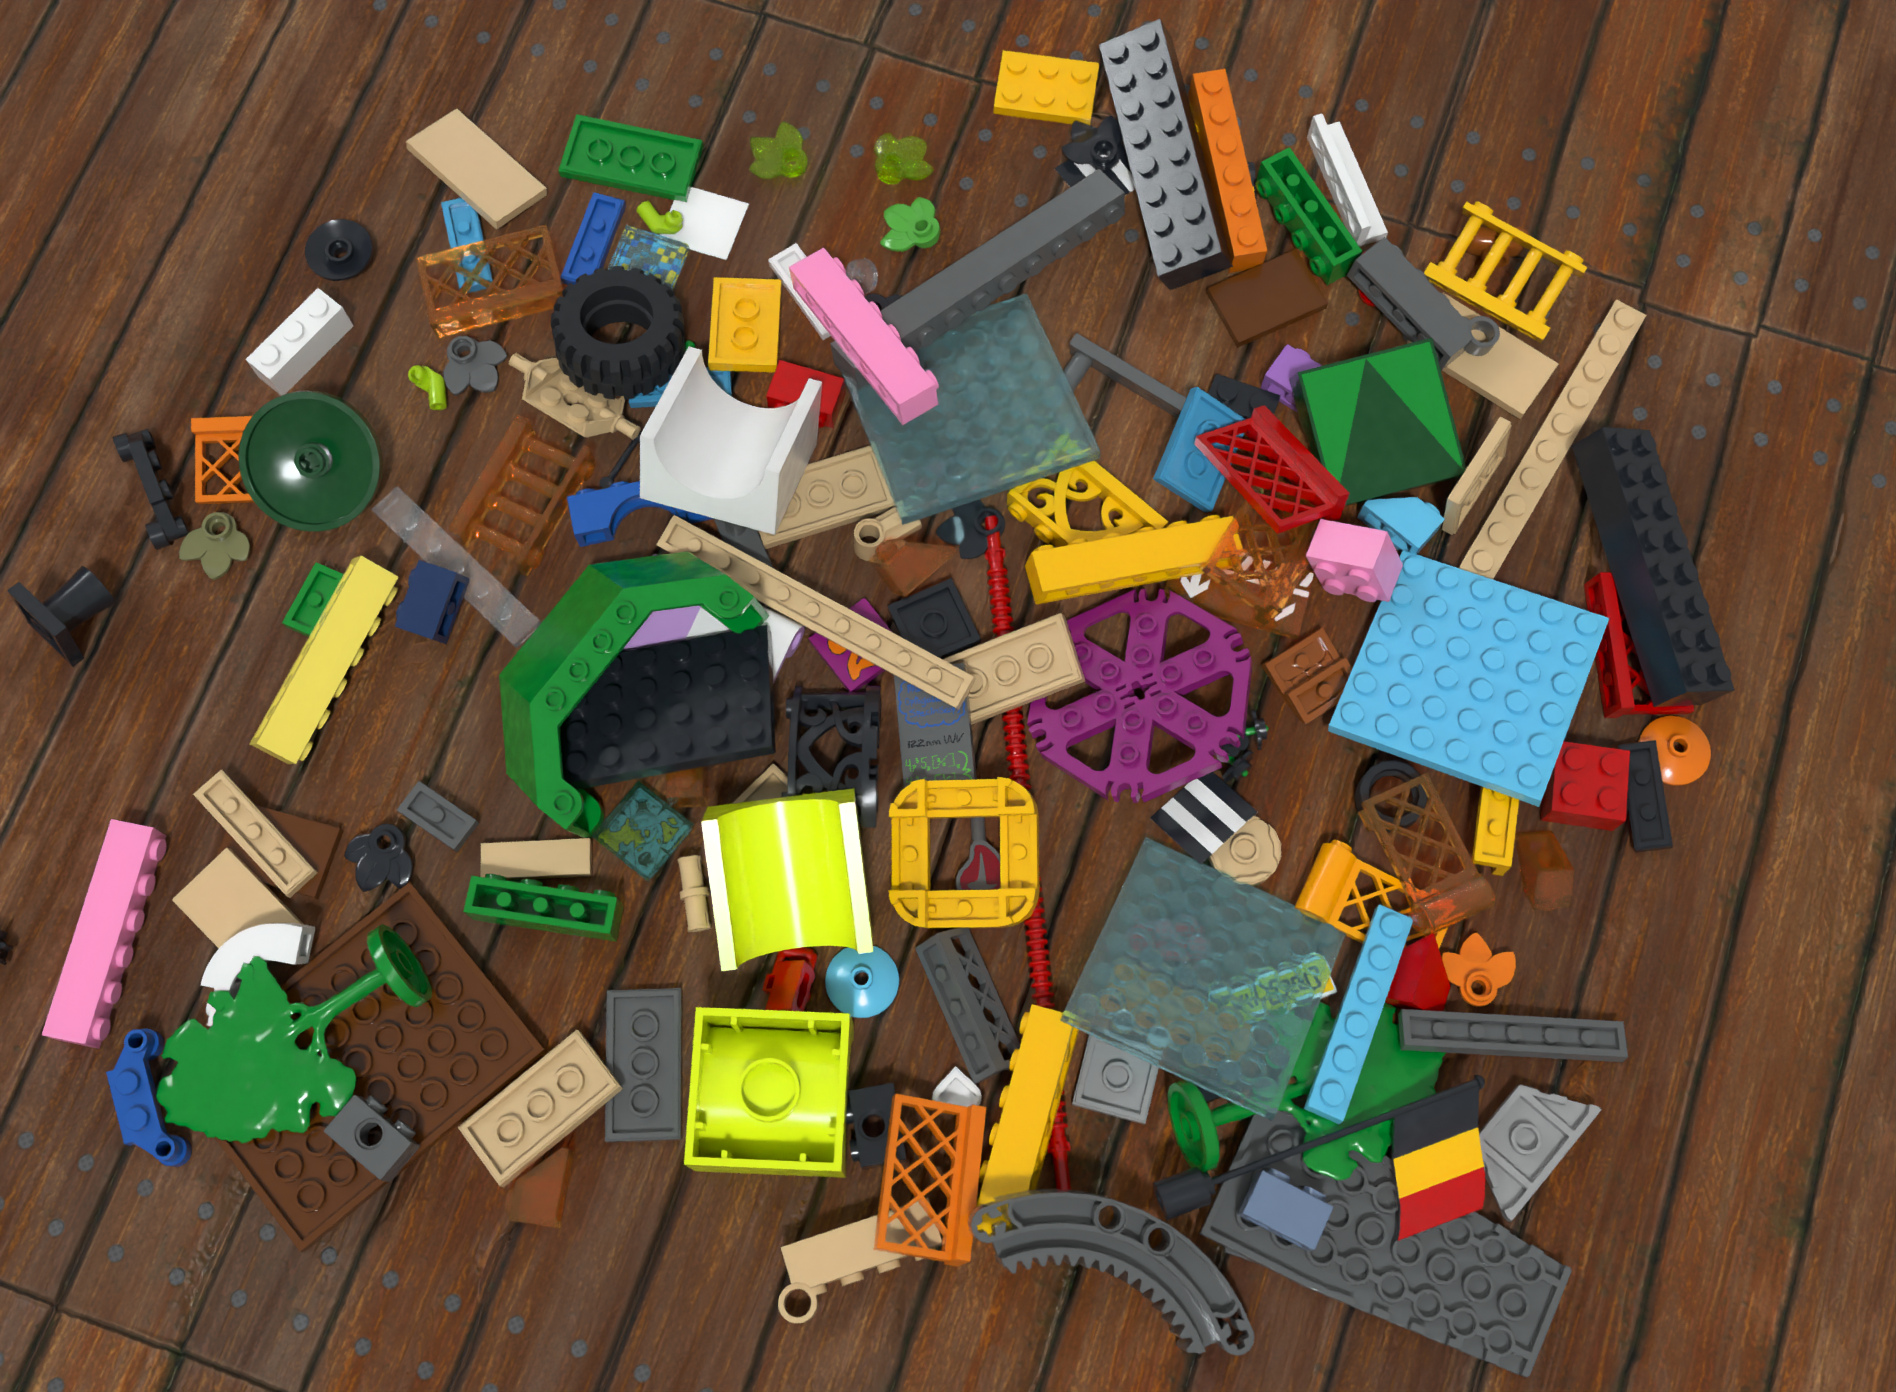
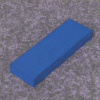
M593 192L560 277L563 284L569 285L572 283L575 285L576 279L586 273L589 276L594 274L595 269L603 268L626 208L625 200Z

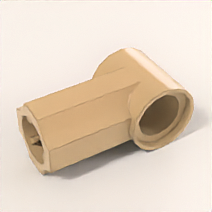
M904 501L874 519L867 518L861 520L854 529V551L856 555L865 561L876 560L882 556L885 549L920 530L922 523L913 506ZM866 536L875 537L877 541L872 544H867L863 542L861 539Z

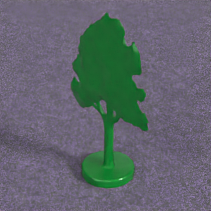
M381 924L367 934L368 949L377 968L362 976L325 1002L310 1007L304 1003L290 1004L288 1002L287 994L276 982V979L267 969V962L261 957L253 956L249 963H243L240 973L236 976L242 979L235 999H233L229 991L210 992L207 1003L216 1009V1012L213 1015V1025L208 1030L196 1019H189L175 1030L172 1036L167 1038L161 1056L163 1059L171 1058L177 1061L178 1064L170 1075L162 1078L156 1095L158 1102L167 1110V1115L164 1118L166 1123H174L179 1126H186L193 1131L204 1132L207 1138L217 1137L220 1140L239 1141L242 1144L254 1138L261 1139L266 1137L271 1129H275L277 1132L288 1130L304 1133L310 1126L311 1105L315 1102L320 1103L319 1114L322 1117H336L352 1097L356 1075L352 1068L346 1067L340 1061L329 1057L324 1039L325 1029L335 1016L362 1000L385 983L389 985L400 999L415 1008L432 998V989L428 977L411 948L391 927ZM301 1012L302 1016L296 1020L290 1017L293 1013ZM313 1026L314 1034L311 1045L307 1050H300L295 1044L296 1037ZM319 1050L321 1051L322 1056H319L317 1054Z
M1320 1002L1312 1010L1310 1016L1313 1024L1294 1018V1011H1288L1279 1007L1277 1012L1268 1011L1266 1014V1024L1271 1028L1280 1060L1284 1062L1286 1067L1278 1076L1277 1085L1267 1092L1224 1104L1210 1110L1203 1094L1194 1083L1188 1080L1173 1083L1169 1086L1167 1094L1172 1129L1179 1148L1190 1167L1197 1166L1201 1173L1216 1168L1218 1165L1220 1149L1216 1130L1217 1126L1239 1121L1270 1110L1287 1111L1298 1120L1305 1130L1304 1143L1434 1095L1436 1093L1434 1085L1438 1079V1069L1446 1053L1401 1050L1399 1024L1392 1023L1393 1014L1397 1011V1007L1384 1003L1344 1121L1341 1124H1337L1293 1104L1291 1100L1304 1094L1309 1095L1336 1020L1331 1018L1330 1006ZM1296 1076L1297 1081L1295 1083L1288 1084L1286 1082L1290 1077ZM1393 1118L1304 1151L1303 1161L1308 1168L1317 1173L1329 1176L1337 1181L1350 1178L1352 1172L1358 1167L1357 1161L1349 1157V1151L1355 1150L1371 1162H1382L1388 1146L1392 1144ZM1305 1120L1310 1121L1311 1125L1309 1126Z

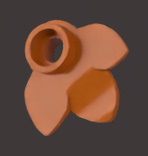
M1473 933L1463 942L1459 954L1444 952L1442 954L1448 980L1459 987L1461 997L1472 1006L1482 1007L1491 1003L1496 997L1497 989L1510 983L1514 976L1516 967L1514 953L1503 952L1492 956L1488 945L1478 933ZM1473 982L1482 985L1483 993L1481 995H1477L1472 991L1471 985Z

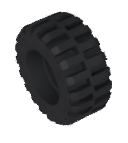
M613 266L614 270L606 271L603 267L595 269L592 275L588 276L585 273L578 277L576 284L570 283L562 291L563 297L559 296L553 306L554 312L551 314V328L556 358L559 361V367L562 372L569 376L570 382L579 388L584 386L585 392L597 396L598 393L603 394L605 399L615 400V396H624V400L633 399L635 394L642 393L644 396L652 393L653 387L656 385L660 388L669 381V375L673 376L685 354L682 307L679 299L674 296V291L665 283L661 285V279L650 273L646 276L643 270L633 267L631 271L624 270L623 266ZM616 322L633 323L647 330L639 338L622 344L604 343L591 337L601 327Z

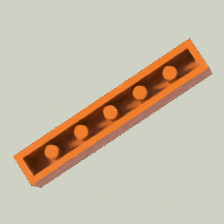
M1226 69L1195 73L1192 75L1188 96L1233 267L1228 269V273L1246 271L1263 264L1267 254V246Z

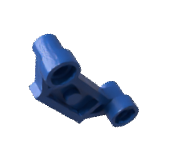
M151 1029L131 1030L125 1036V1046L114 1070L106 1072L124 1145L131 1146L136 1144L152 1154L163 1165L180 1167L190 1159L192 1147L186 1138L167 1133L160 1104L156 1098L157 1092L149 1065V1060L157 1058L162 1053L164 1039L160 1033ZM143 1039L142 1045L139 1046L140 1041ZM171 1145V1151L167 1155V1148Z

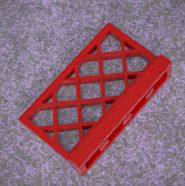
M1265 405L1254 408L1249 419L1196 436L1195 446L1277 534L1322 517L1329 521L1340 519L1350 493ZM1246 432L1250 440L1238 438L1236 435ZM1216 442L1229 446V451L1214 448L1211 444ZM1235 447L1253 452V457L1233 453V449ZM1257 455H1265L1271 462L1259 460ZM1230 463L1250 468L1249 474L1235 470ZM1254 470L1274 474V478L1271 480L1254 475ZM1279 476L1286 477L1293 485L1279 482ZM1251 485L1271 490L1270 496L1256 493L1251 488ZM1279 492L1294 496L1295 501L1290 502L1275 498V493ZM1300 498L1308 500L1315 508L1299 504ZM1272 508L1290 512L1292 516L1281 520Z
M1600 572L1586 582L1584 590L1588 611L1609 618L1595 656L1604 717L1619 718L1622 715L1690 714L1694 712L1693 705L1654 707L1651 698L1646 705L1634 704L1632 690L1636 685L1649 696L1650 694L1646 681L1643 678L1642 669L1637 673L1628 665L1627 655L1632 651L1637 656L1633 640L1622 629L1621 622L1624 620L1625 614L1621 601L1617 598L1616 585L1612 573Z

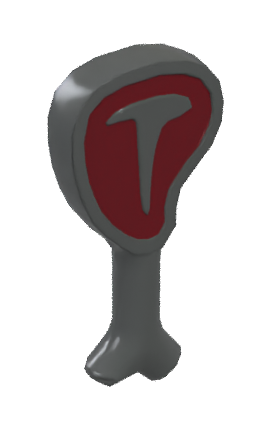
M985 817L970 818L972 840L969 848L970 855L969 860L957 874L955 881L956 889H1001L1000 854L986 840Z

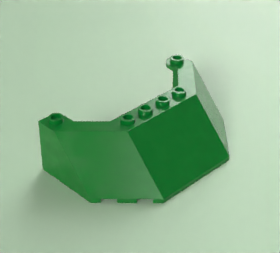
M687 551L588 565L499 674L506 774L540 810L565 830L580 837L591 838L604 820V808L584 789L577 790L563 779L559 727L652 612L700 606L729 630L738 634L746 630H754L757 626H762L769 617V614L752 594L726 574Z

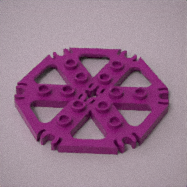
M1135 589L1067 620L1085 677V683L1098 690V692L1058 710H1051L1046 706L1047 696L1030 703L1027 721L1029 731L1033 739L1046 735L1043 741L1036 744L1042 758L1106 800H1108L1110 788L1115 802H1119L1120 793L1123 790L1130 789L1132 790L1131 799L1133 803H1138L1141 796L1139 789L1143 788L1142 800L1147 802L1222 768L1221 762L1227 763L1229 756L1221 747L1224 744H1232L1239 748L1241 744L1237 735L1244 739L1253 666L1249 650L1246 648L1239 652L1233 651L1236 646L1243 644L1242 637L1236 628L1170 591L1168 602L1164 589H1159V596L1155 601H1148L1146 589H1141L1139 596ZM1118 613L1128 614L1131 617L1125 662L1085 638L1086 629ZM1176 614L1183 615L1210 632V638L1207 642L1163 662L1168 623L1171 616ZM1230 674L1234 679L1231 707L1229 712L1222 717L1213 716L1182 697V695ZM1141 688L1142 691H1145V698L1139 700L1137 696H1134V690ZM1115 726L1111 760L1105 770L1095 771L1067 753L1068 747ZM1154 727H1158L1195 750L1194 757L1163 773L1153 774L1149 772Z

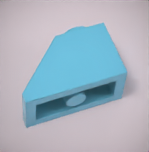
M1418 497L1367 500L1357 517L1372 529L1388 531L1396 549L1401 553L1402 550H1405L1414 555L1418 554L1429 542L1445 520L1434 505L1423 502Z

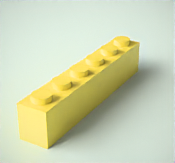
M358 556L351 560L252 738L250 745L287 764H296L298 760L303 761L307 757L313 745V742L309 740L316 728L320 730L326 723L330 715L327 707L331 699L340 696L347 684V679L344 676L350 666L355 667L364 653L361 645L367 635L372 636L380 624L381 618L377 615L382 606H388L395 597L398 588L394 584L398 576L363 556Z

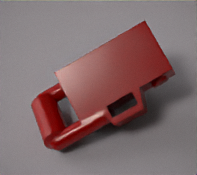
M801 947L778 951L772 973L766 975L762 988L769 997L765 1010L804 1012L805 1005L811 998L810 988L815 979L814 968L818 956L814 953L813 949ZM785 958L796 961H785Z

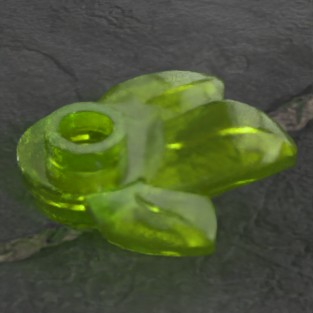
M783 121L778 127L776 138L752 137L750 139L751 150L757 160L750 166V171L764 179H772L780 175L788 178L802 175L807 169L808 159L806 153L802 150L803 138L800 132L791 124ZM790 161L796 162V164L787 165V163Z
M890 133L880 136L874 147V152L877 156L875 170L878 178L887 184H897L903 178L917 181L928 177L934 169L922 160L927 150L926 141L916 136H907L899 141Z

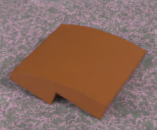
M1323 628L1315 630L1261 664L1272 684L1303 725L1308 724L1338 704L1353 669L1346 657L1341 658Z

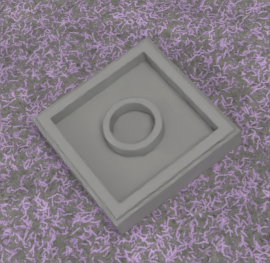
M1090 1031L1072 1105L1145 1125L1163 1050Z

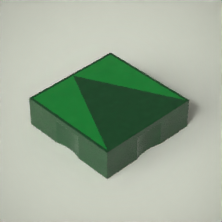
M1432 338L1300 371L1289 379L1301 427L1308 438L1311 454L1350 493L1345 507L1363 503L1387 494L1455 479L1462 476L1467 469Z

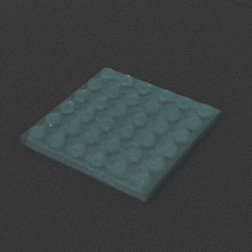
M1027 293L990 305L982 311H977L965 319L957 328L950 329L936 338L931 345L915 352L919 358L920 366L925 371L930 370L938 381L939 388L936 390L938 405L904 425L900 423L869 383L858 390L840 371L842 378L845 379L846 388L902 525L1100 459V449Z
M1145 837L1060 1021L1272 1121L1280 1106L1346 934L1335 929L1331 924L1320 922V919L1313 914L1304 911L1300 912L1294 908L1295 905L1245 882H1238L1236 878L1203 863L1200 865L1195 859Z

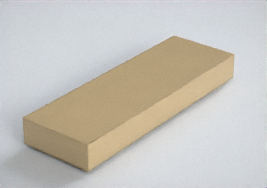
M590 838L481 843L480 877L485 878V874H496L507 877V880L592 876V840Z

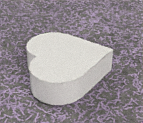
M955 1066L936 1087L932 1100L969 1107L972 1104L979 1106L981 1103V1092Z

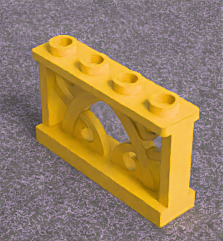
M1064 435L1057 440L1054 447L1007 493V506L1011 515L1020 522L1025 520L1034 528V532L1039 539L1047 544L1051 542L1056 547L1067 546L1068 543L1077 539H1087L1090 542L1100 540L1103 536L1111 533H1120L1123 536L1134 534L1135 531L1144 527H1154V530L1167 528L1168 521ZM1057 462L1063 466L1056 483L1043 478ZM1080 481L1088 487L1083 493L1067 489L1069 485L1072 489L1077 490L1075 484ZM1039 487L1048 488L1054 491V496L1048 493L1038 495L1037 499L1044 500L1046 505L1043 508H1036L1028 501V494L1032 489ZM1099 496L1104 500L1101 520L1106 530L1080 531L1070 528L1066 514V498L1083 502ZM1115 510L1123 516L1119 520L1114 519L1117 527L1112 525L1108 516L1111 511ZM1054 514L1055 523L1048 517Z

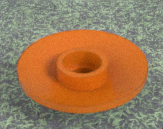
M1664 716L1652 721L1642 731L1638 742L1656 740L1664 784L1672 786L1687 785L1696 781L1707 770L1711 759L1710 744L1704 732L1692 721L1679 716ZM1674 742H1678L1683 746L1684 751L1682 753L1674 749Z

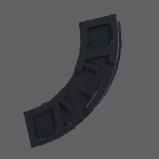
M795 686L793 698L787 697L786 718L790 719L788 792H782L781 797L802 795L807 789L812 790L814 793H821L824 790L829 792L854 788L857 808L861 809V811H857L859 824H861V827H876L878 818V765H871V760H877V749H879L881 686H866V692H803L802 686ZM805 713H818V714H817L816 716L809 717V716H807ZM826 713H833V715L826 717ZM848 722L849 729L852 726H859L860 730L856 733H848L843 723ZM802 726L808 728L809 730L801 737ZM836 727L838 735L843 741L851 746L862 748V752L853 753L842 759L832 777L817 763L809 750L823 734ZM799 760L808 772V774L802 775L800 778ZM848 768L856 769L859 772L856 779H850L846 774V785L841 783L842 776Z

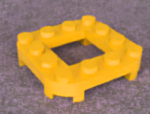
M997 777V779L937 781L920 779L911 782L910 785L898 794L894 803H891L889 808V817L892 818V890H889L891 905L894 906L897 913L905 921L922 928H1001L1017 925L1032 915L1039 898V815L1036 802L1027 789L1017 782L1003 777ZM1000 817L1001 889L930 891V819Z

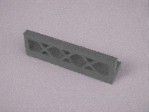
M956 928L935 934L917 946L915 950L974 1084H977L1001 1071L1009 1069L1011 1059L1004 1061L998 1047L999 1041L1007 1046L1011 1056L1016 1048L1020 1049V1043L969 928ZM959 938L965 951L964 957L956 952L951 941L952 939ZM969 973L977 978L980 985L979 990L971 986L968 979ZM984 1007L992 1012L995 1019L994 1025L986 1020L983 1013Z

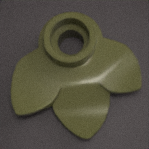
M215 512L209 514L203 520L201 528L195 529L186 535L180 547L179 558L182 561L201 559L202 567L207 576L212 580H216L228 572L232 560L246 561L248 559L250 543L247 536L238 531L236 521L229 514ZM219 527H226L221 534L216 535V531Z

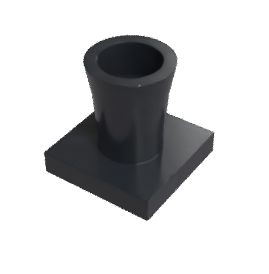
M81 566L64 585L42 603L20 582L7 590L26 622L72 667L82 661L84 657L70 632L97 613L116 604L106 587L84 566Z

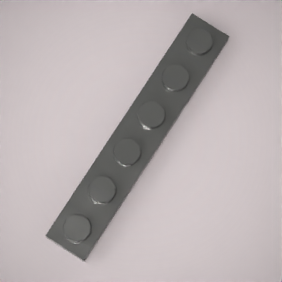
M1402 1009L1398 1014L1401 1050L1624 1062L1628 1058L1623 1021Z

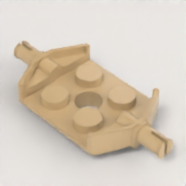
M517 352L511 356L509 365L524 373V380H526L522 400L586 438L607 432L614 433L617 430L632 440L639 435L641 428L625 419L622 415L625 402L624 396H621L620 399L615 398V400L605 399L603 394L598 393L597 396L585 392L584 386L581 388L576 387L570 382L569 376L562 372L557 358L531 362Z

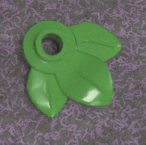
M918 197L911 204V207L905 204H895L885 209L884 219L891 230L880 241L881 246L891 251L903 252L914 245L920 248H929L935 245L939 240L941 228L938 221L934 218L935 208L931 201Z

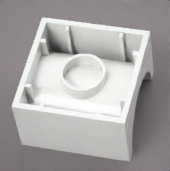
M688 347L640 435V498L775 535L817 444L822 382L809 378L800 398L787 406L780 408L751 406L731 397L723 391L709 375L703 362L702 350Z

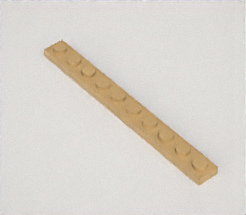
M1616 299L1458 567L1459 569L1494 579L1647 315Z
M675 515L671 518L657 543L658 547L670 554L685 551L691 553L726 574L762 604L957 710L960 709L976 680L974 676Z

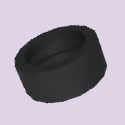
M1397 760L1382 761L1370 767L1359 781L1355 792L1356 809L1363 821L1373 829L1386 833L1400 832L1412 826L1424 812L1428 800L1427 785L1421 774L1409 764ZM1392 776L1399 778L1407 784L1412 793V803L1405 814L1399 817H1388L1374 808L1370 799V791L1376 780Z

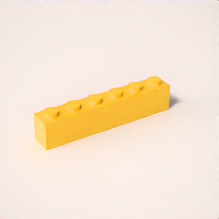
M1211 515L1196 523L1187 524L1186 521H1178L1168 525L1167 528L1154 530V527H1144L1135 531L1134 534L1121 536L1120 533H1111L1103 536L1100 540L1090 542L1087 539H1077L1062 547L1054 548L1053 545H1043L1031 552L1025 568L1034 601L1037 605L1236 567L1245 554L1233 516L1220 518L1219 515Z
M1033 1004L1031 1005L1030 1012L1024 1013L1020 1024V1034H1023L1020 1049L1016 1048L1013 1051L1009 1069L1013 1071L1009 1086L1005 1085L1000 1097L999 1107L1003 1108L1000 1122L993 1125L989 1137V1145L993 1146L990 1159L983 1162L979 1173V1182L983 1184L979 1198H977L976 1208L995 1201L994 1198L1001 1195L1036 1190L1082 1021L1078 1017ZM985 1213L981 1216L982 1223L977 1225V1228L990 1234L992 1233L991 1225L1001 1220L1006 1222V1225L1011 1223L1003 1215L990 1218Z

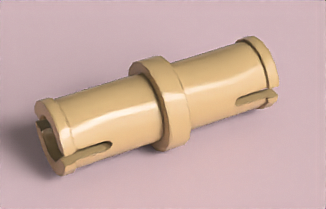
M693 855L679 858L677 860L683 888L679 893L680 900L685 902L688 932L711 929L706 902L709 891L708 887H704L701 856Z

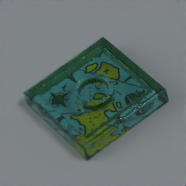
M638 781L592 834V838L649 882L695 826Z

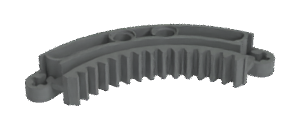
M1043 1189L1027 1190L995 1197V1201L978 1206L969 1215L968 1228L972 1236L981 1242L992 1243L996 1253L994 1254L996 1262L1012 1274L1016 1273L1017 1262L1022 1267L1031 1269L1032 1260L1042 1267L1046 1266L1047 1259L1055 1265H1061L1063 1260L1071 1266H1075L1078 1263L1086 1268L1093 1267L1130 1284L1132 1288L1141 1292L1144 1298L1153 1302L1152 1307L1163 1313L1161 1318L1172 1325L1169 1331L1179 1337V1340L1176 1342L1177 1347L1187 1353L1201 1354L1206 1351L1204 1347L1217 1342L1224 1351L1238 1356L1247 1353L1253 1346L1254 1331L1243 1306L1228 1281L1213 1262L1183 1234L1141 1209L1106 1196L1084 1191ZM1110 1205L1114 1212L1113 1219L1108 1225L1102 1226L1099 1222V1213L1102 1208ZM985 1213L990 1218L1003 1215L1011 1223L1006 1225V1222L1003 1220L991 1225L992 1233L990 1234L977 1228V1225L982 1223L981 1216ZM1160 1228L1162 1232L1161 1243L1151 1248L1148 1243L1149 1234L1152 1230ZM1237 1313L1238 1318L1233 1317L1232 1315ZM1215 1317H1230L1233 1327L1243 1332V1334L1238 1336L1239 1344L1235 1345L1227 1341L1226 1338L1231 1336L1229 1324L1224 1320H1221L1218 1324Z

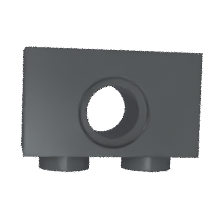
M354 1095L326 1127L324 1132L379 1180L390 1183L421 1147L412 1139L416 1132L400 1119L393 1123L384 1115L388 1108L372 1095L367 1099ZM379 1125L383 1131L382 1139L376 1145L371 1146L368 1142V1134L373 1127Z

